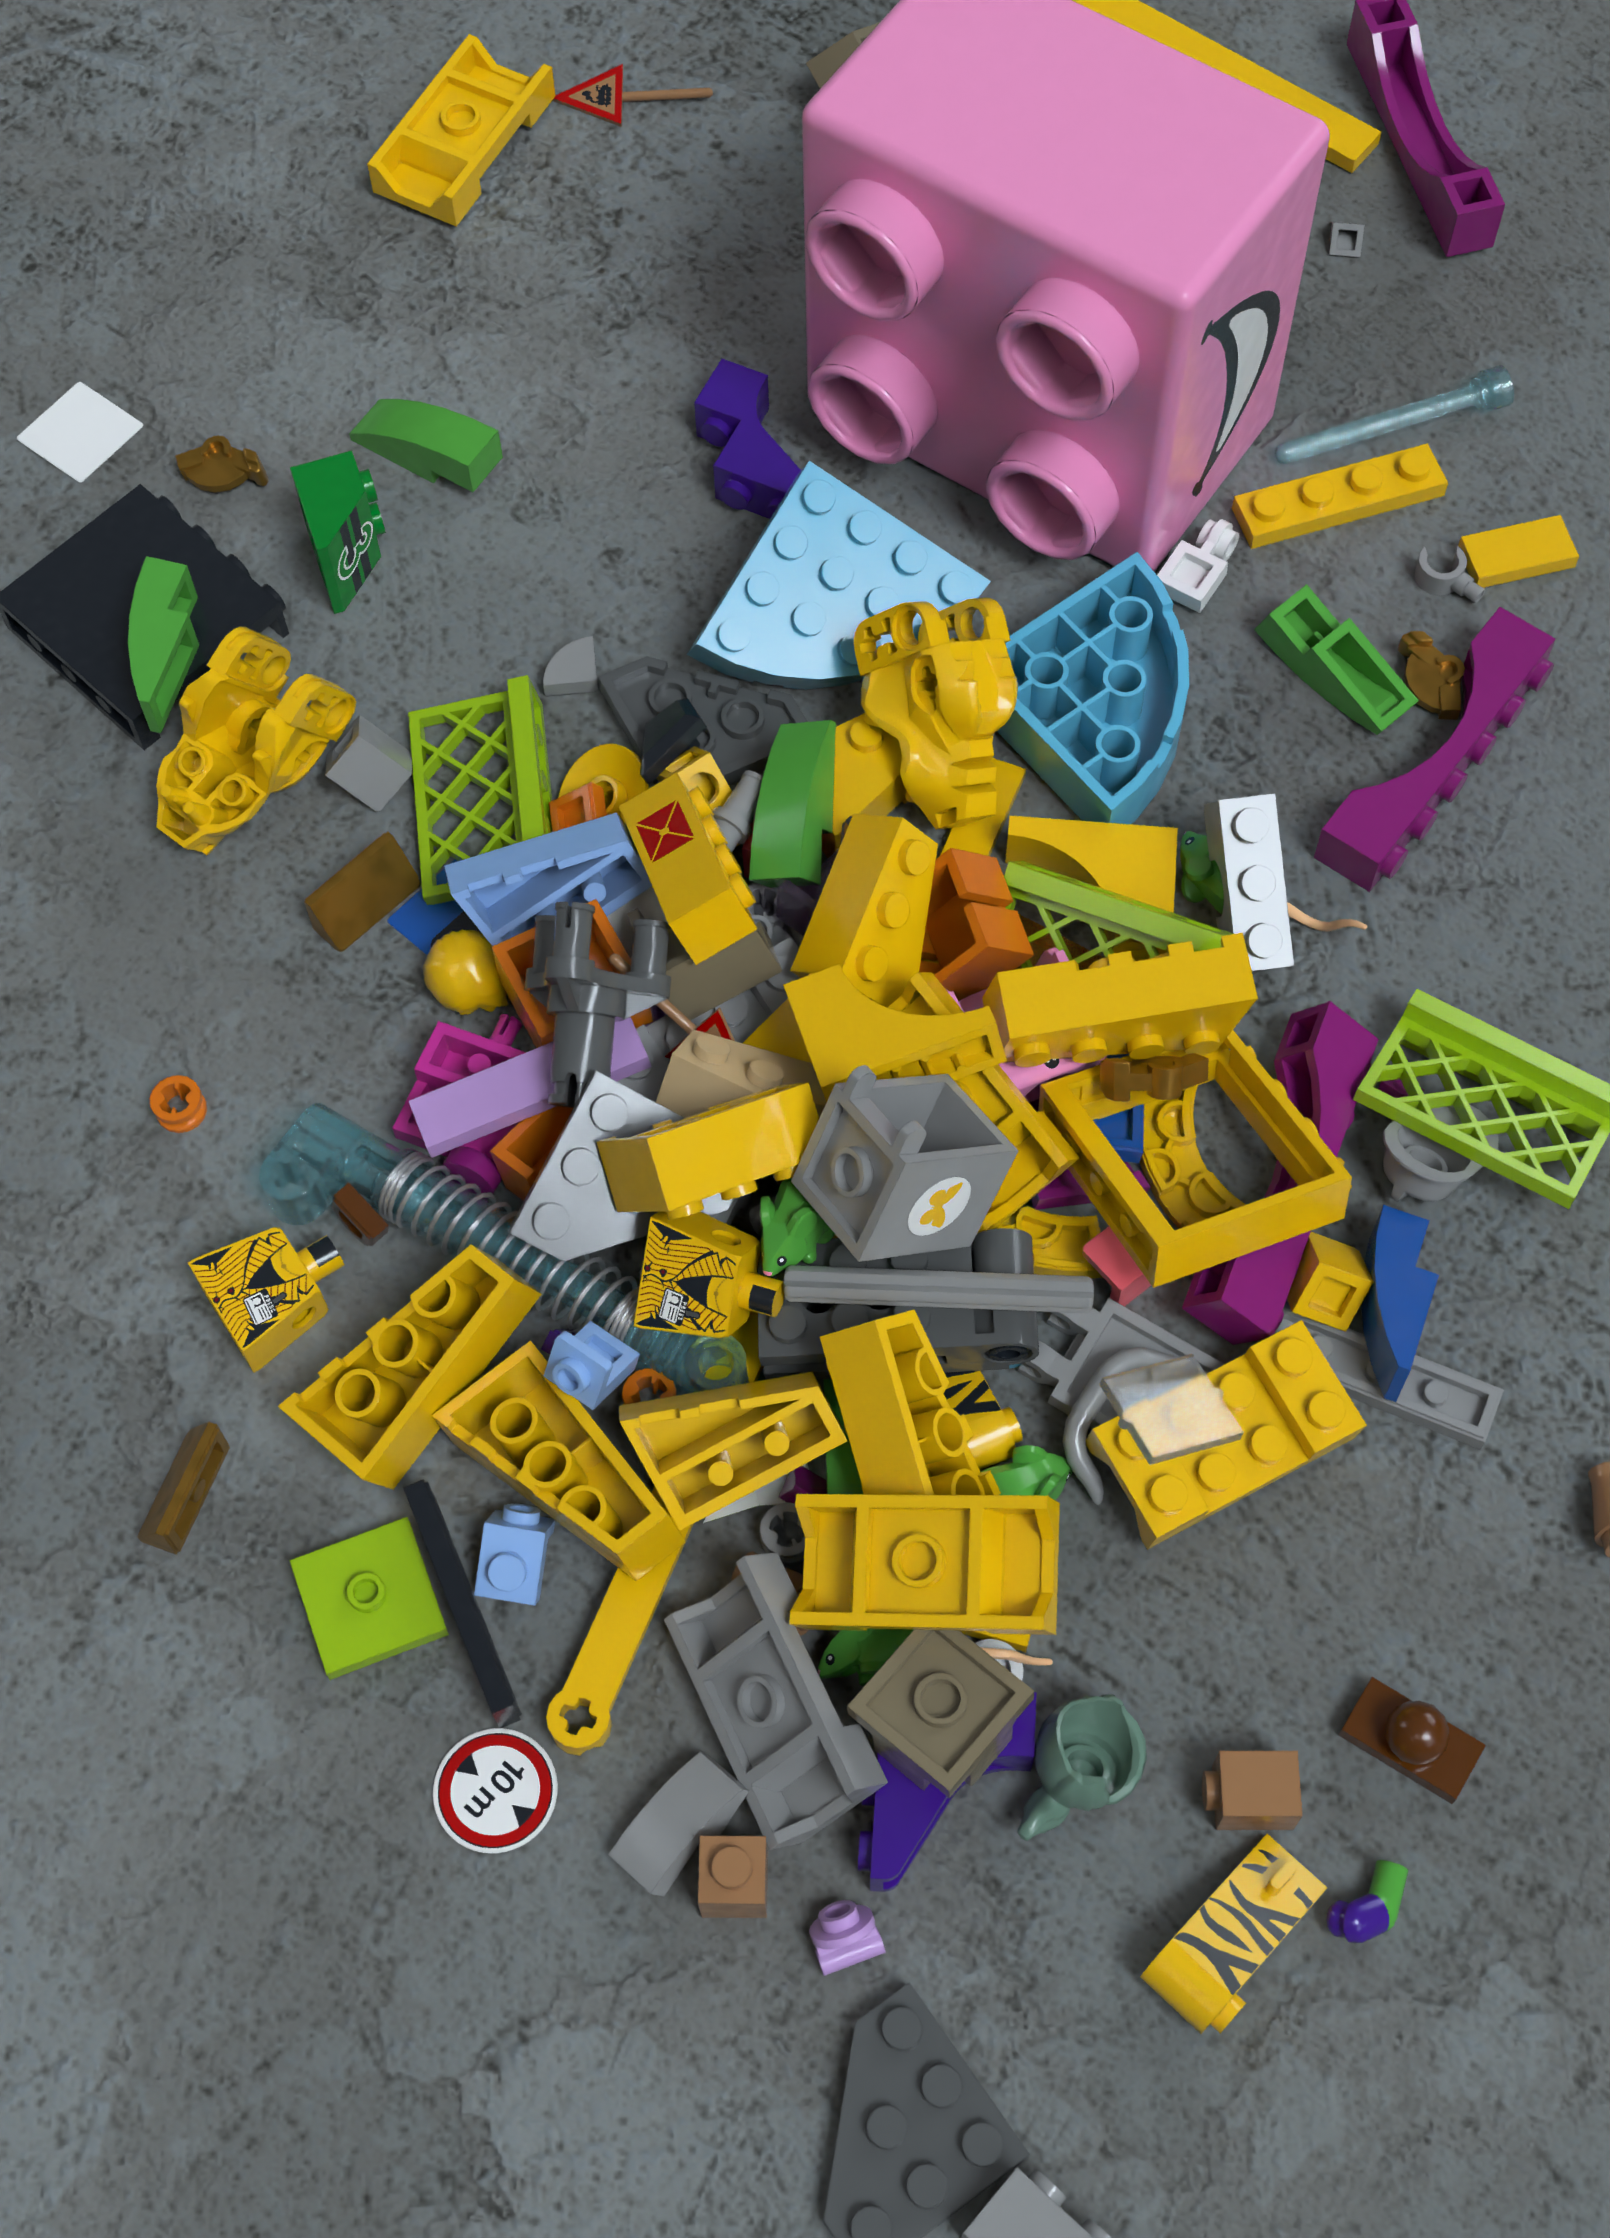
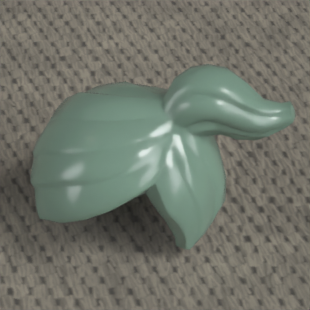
M1115 1695L1085 1696L1080 1699L1071 1700L1060 1705L1044 1720L1037 1736L1034 1751L1035 1767L1042 1786L1025 1803L1023 1809L1024 1816L1017 1830L1018 1835L1023 1840L1028 1841L1040 1833H1046L1058 1827L1069 1814L1070 1808L1089 1812L1092 1809H1100L1105 1805L1117 1804L1132 1793L1142 1778L1147 1760L1146 1740L1138 1722L1126 1710L1123 1701Z

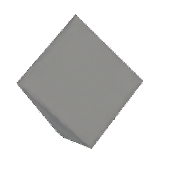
M1331 221L1329 255L1360 257L1365 225Z

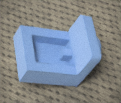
M589 1321L575 1336L567 1331H563L555 1339L543 1376L557 1385L564 1393L573 1396L594 1410L635 1370L640 1353L592 1321Z
M506 1504L503 1510H495L484 1522L474 1596L535 1606L540 1600L549 1537L554 1532L555 1520L553 1518L541 1517V1510L530 1505Z

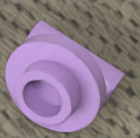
M841 1900L827 1905L819 1912L818 1918L810 1926L809 1933L816 1948L815 1954L823 1976L886 1953L880 1933L875 1926V1919L871 1909L864 1905H856L853 1901Z

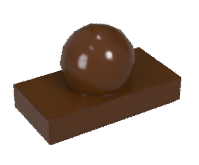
M1371 1677L1339 1733L1340 1737L1451 1804L1458 1798L1486 1746L1484 1743L1447 1722L1445 1716L1434 1705L1422 1701H1412L1374 1677Z

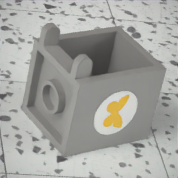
M862 1065L851 1072L847 1082L835 1083L791 1182L858 1262L970 1247L1018 1153V1149L948 1074L876 1080V1075L868 1066Z

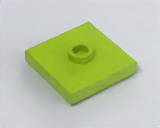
M408 1517L289 1560L329 1680L449 1635Z

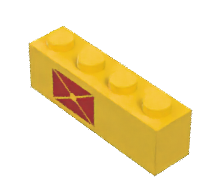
M676 772L619 806L666 920L695 965L757 930L748 910V907L755 904L756 900L741 876L740 866L726 845L728 841L713 817L715 814L709 802L698 786L688 790Z

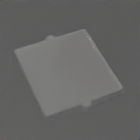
M1193 1354L1105 1376L1099 1384L1120 1417L1118 1421L1119 1427L1128 1430L1149 1465L1240 1440L1244 1433L1222 1399L1224 1396L1223 1390L1214 1387Z

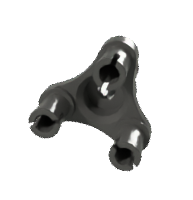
M568 902L555 903L556 916L539 915L535 917L536 930L532 968L526 969L524 990L529 991L547 1008L546 1013L548 1015L555 1016L550 1083L554 1084L553 1094L548 1095V1104L574 1108L594 1070L610 1078L615 1022L623 1021L670 998L671 977L666 975L669 930H671V927L666 921L652 919H636L633 921L634 934L631 970L624 974H618L596 968L595 961L589 959L592 919L595 913V906L572 902L571 907L568 906Z

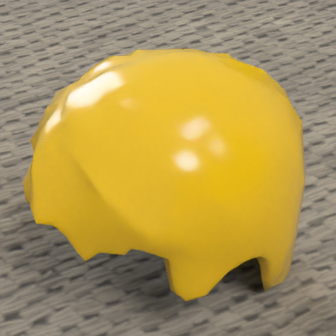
M462 929L443 935L431 947L423 965L424 982L427 988L444 1008L457 1011L460 1015L471 1014L478 1008L492 1012L496 1007L508 1005L507 993L499 980L491 948L492 945L478 931Z

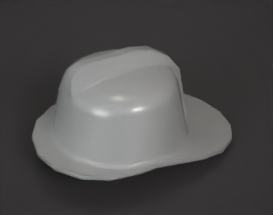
M1470 1105L1477 1121L1489 1120L1479 1109ZM1454 1106L1431 1109L1436 1119L1448 1125L1462 1124ZM1396 1121L1391 1122L1383 1132V1141L1386 1146L1383 1156V1167L1389 1181L1394 1184L1391 1198L1397 1202L1407 1195L1431 1202L1446 1199L1463 1181L1472 1177L1483 1167ZM1498 1134L1485 1136L1489 1145L1498 1150Z

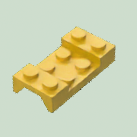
M468 34L367 163L373 193L457 227L482 194L480 178L520 125L532 128L556 96L552 67L543 64L528 77L496 64L476 36Z
M917 972L908 981L902 995L888 1007L896 1011L918 1015H948L963 1012L932 972ZM999 1064L955 1080L959 1087L1018 1149V1153L978 1233L996 1229L1080 1159L1043 1111L1036 1112Z
M1300 1320L1250 1346L1244 1355L1150 1404H1147L1145 1401L1093 1428L1085 1441L1090 1453L1110 1466L1134 1507L1140 1537L1148 1550L1355 1439L1367 1424L1305 1324Z
M796 1494L795 1508L805 1536L803 1589L790 1610L789 1625L805 1630L867 1631V1629L987 1631L992 1634L1056 1635L1060 1503L1051 1497L1039 1495Z

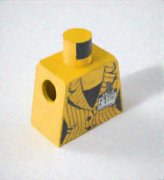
M657 1212L650 1217L634 1326L641 1329L716 1338L729 1337L747 1322L750 1311L771 1317L778 1315L785 1298L783 1292L784 1281L757 1274L761 1244L756 1237L702 1212L668 1220L666 1212Z
M273 1227L188 1262L201 1289L253 1373L263 1368L326 1315L329 1309L316 1282L345 1266L337 1249L327 1235L296 1253L280 1227Z

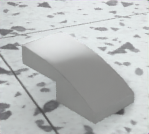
M699 1752L679 1769L649 1800L621 1835L608 1855L650 1894L664 1897L699 1845L700 1836H720L747 1796L749 1790L707 1753Z

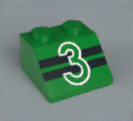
M352 450L290 467L307 532L334 614L346 610L381 558L377 535L386 533L377 502L369 504L378 500L369 469L358 470Z

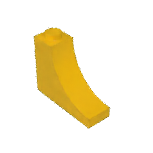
M1009 815L1005 863L1008 864L1009 861H1025L1174 913L1178 828ZM1103 929L1108 942L1121 936L1120 934ZM1129 939L1112 948L1114 953L1131 951L1135 961L1150 959L1144 944L1134 939ZM1156 947L1159 955L1167 953V951Z
M840 964L783 984L826 1102L835 1083L847 1082L851 1072L862 1065L868 1066L876 1075V1080L948 1074L955 1081L1007 1061L999 1030L989 1005L972 1011L948 1015H918L896 1011L882 1006L862 994L846 977Z

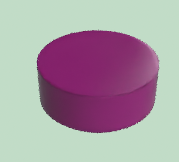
M457 1147L452 1149L442 1165H445L450 1170V1175L460 1174L465 1179L466 1184H476L480 1188L481 1193L494 1194L502 1181L495 1162L484 1153L473 1148ZM441 1171L443 1177L446 1178V1174ZM451 1180V1186L455 1189L462 1186L458 1180ZM466 1189V1195L470 1197L477 1196L473 1189Z

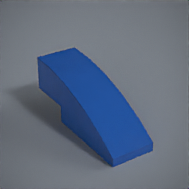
M1383 1205L1369 1238L1364 1260L1373 1284L1361 1304L1364 1337L1372 1369L1383 1397L1396 1402L1411 1371L1439 1274L1416 1267L1430 1220Z

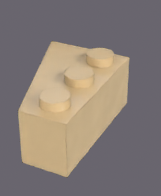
M693 1030L672 1053L656 1099V1103L687 1118L708 1111L707 1107L775 1086L809 1082L819 1118L827 1102L812 1063L697 1030Z

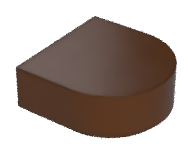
M349 1182L333 1195L332 1207L345 1227L361 1243L366 1246H373L388 1233L389 1225Z

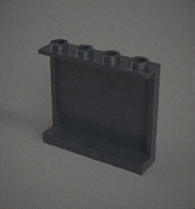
M139 484L0 591V613L7 628L145 751L161 737L159 733L150 731L137 697L131 675L128 634L129 614L135 585L146 556L187 565L198 596L190 615V620L199 642V647L176 700L183 695L189 684L211 669L207 666V663L224 637L233 629L247 627L261 633L269 626L282 638H285L289 631L283 611L286 609L285 603L274 588L268 584L260 586L251 578L247 568L236 556L229 554L226 557L216 548L212 538L202 527L197 524L193 527L188 525L168 498L163 495L157 498L143 485Z

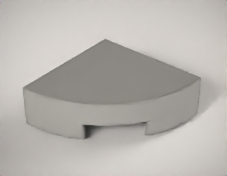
M593 636L581 638L565 645L551 658L543 678L545 696L598 691Z

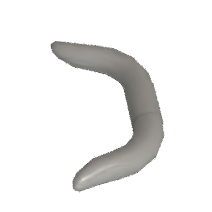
M1143 1347L1119 1350L1102 1362L1076 1400L1065 1421L1062 1442L1068 1465L1084 1485L1093 1503L1096 1505L1101 1504L1104 1489L1101 1475L1087 1453L1085 1440L1091 1422L1122 1375L1136 1369L1161 1374L1176 1372L1188 1364L1186 1358L1167 1355Z

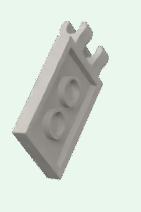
M1108 1298L1100 1312L1094 1308L1088 1313L1051 1312L1052 1314L1047 1323L1062 1333L1076 1336L1064 1356L1045 1343L1038 1341L1039 1355L1031 1361L1022 1363L1018 1371L1032 1381L1055 1387L1047 1403L1069 1415L1093 1373L1096 1372L1103 1361L1119 1350L1143 1347L1167 1355L1184 1357L1188 1360V1364L1176 1372L1161 1374L1136 1369L1122 1375L1089 1427L1093 1429L1145 1401L1147 1404L1158 1400L1223 1366L1224 1363Z

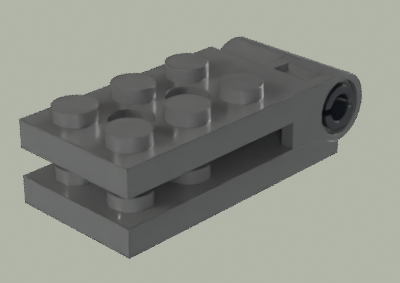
M1012 1228L991 1229L978 1233L970 1247L862 1262L857 1261L839 1238H832L826 1244H816L817 1258L813 1263L808 1264L801 1260L796 1264L801 1266L1034 1274L1032 1236L1023 1230ZM760 1251L757 1274L784 1281L786 1269L774 1276H767L763 1273ZM784 1298L781 1310L776 1317L758 1313L759 1360L761 1366H764L766 1380L813 1372L817 1380L831 1379L820 1336L914 1309L944 1373L1009 1369V1365L1025 1363L1039 1355L1037 1311L891 1306L884 1310H876L872 1308L875 1305L789 1302ZM819 1306H833L827 1312L812 1313Z

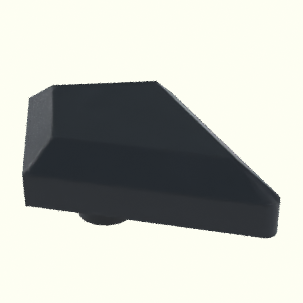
M688 698L676 700L645 725L640 775L647 784L652 783L680 754L694 746L698 748L700 746L697 737L707 726Z

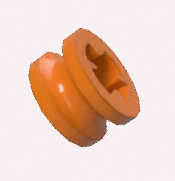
M176 1075L165 1078L153 1088L149 1098L150 1108L158 1122L170 1132L183 1133L193 1130L204 1120L207 1112V1103L200 1088L194 1080L187 1076ZM179 1095L182 1101L186 1099L188 1103L187 1108L181 1112H177L175 1107L171 1110L168 1101Z
M645 1368L638 1370L628 1377L623 1386V1405L640 1402L639 1392L648 1387H652L653 1394H656L658 1389L662 1390L664 1393L660 1395V1398L677 1396L674 1381L667 1373L659 1369Z

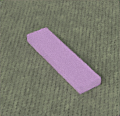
M631 1017L615 1022L610 1078L619 1081L652 1067ZM553 1042L409 1100L410 1107L431 1158L556 1107L548 1104V1095L553 1094L554 1084L550 1083Z

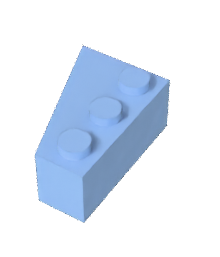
M617 813L444 865L452 897L492 946L536 927V916H556L555 903L568 902V906L572 907V902L588 903L597 899L607 917L652 887L630 832Z

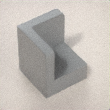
M361 715L356 718L326 756L325 776L374 811H381L412 775L411 752Z

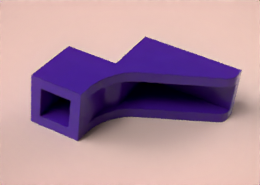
M721 358L694 402L697 436L714 446L724 447L713 465L715 498L734 509H744L771 519L801 469L761 425L769 410L768 375Z
M1034 1692L1033 1701L1014 1722L1011 1741L981 1776L999 1771L1031 1772L1035 1751L1037 1693ZM878 1754L877 1760L888 1783L862 1801V1805L874 1806L873 1831L860 1830L858 1871L870 1872V1891L887 1892L898 1886L952 1798L967 1783L964 1781L950 1798L931 1783L925 1790H922Z

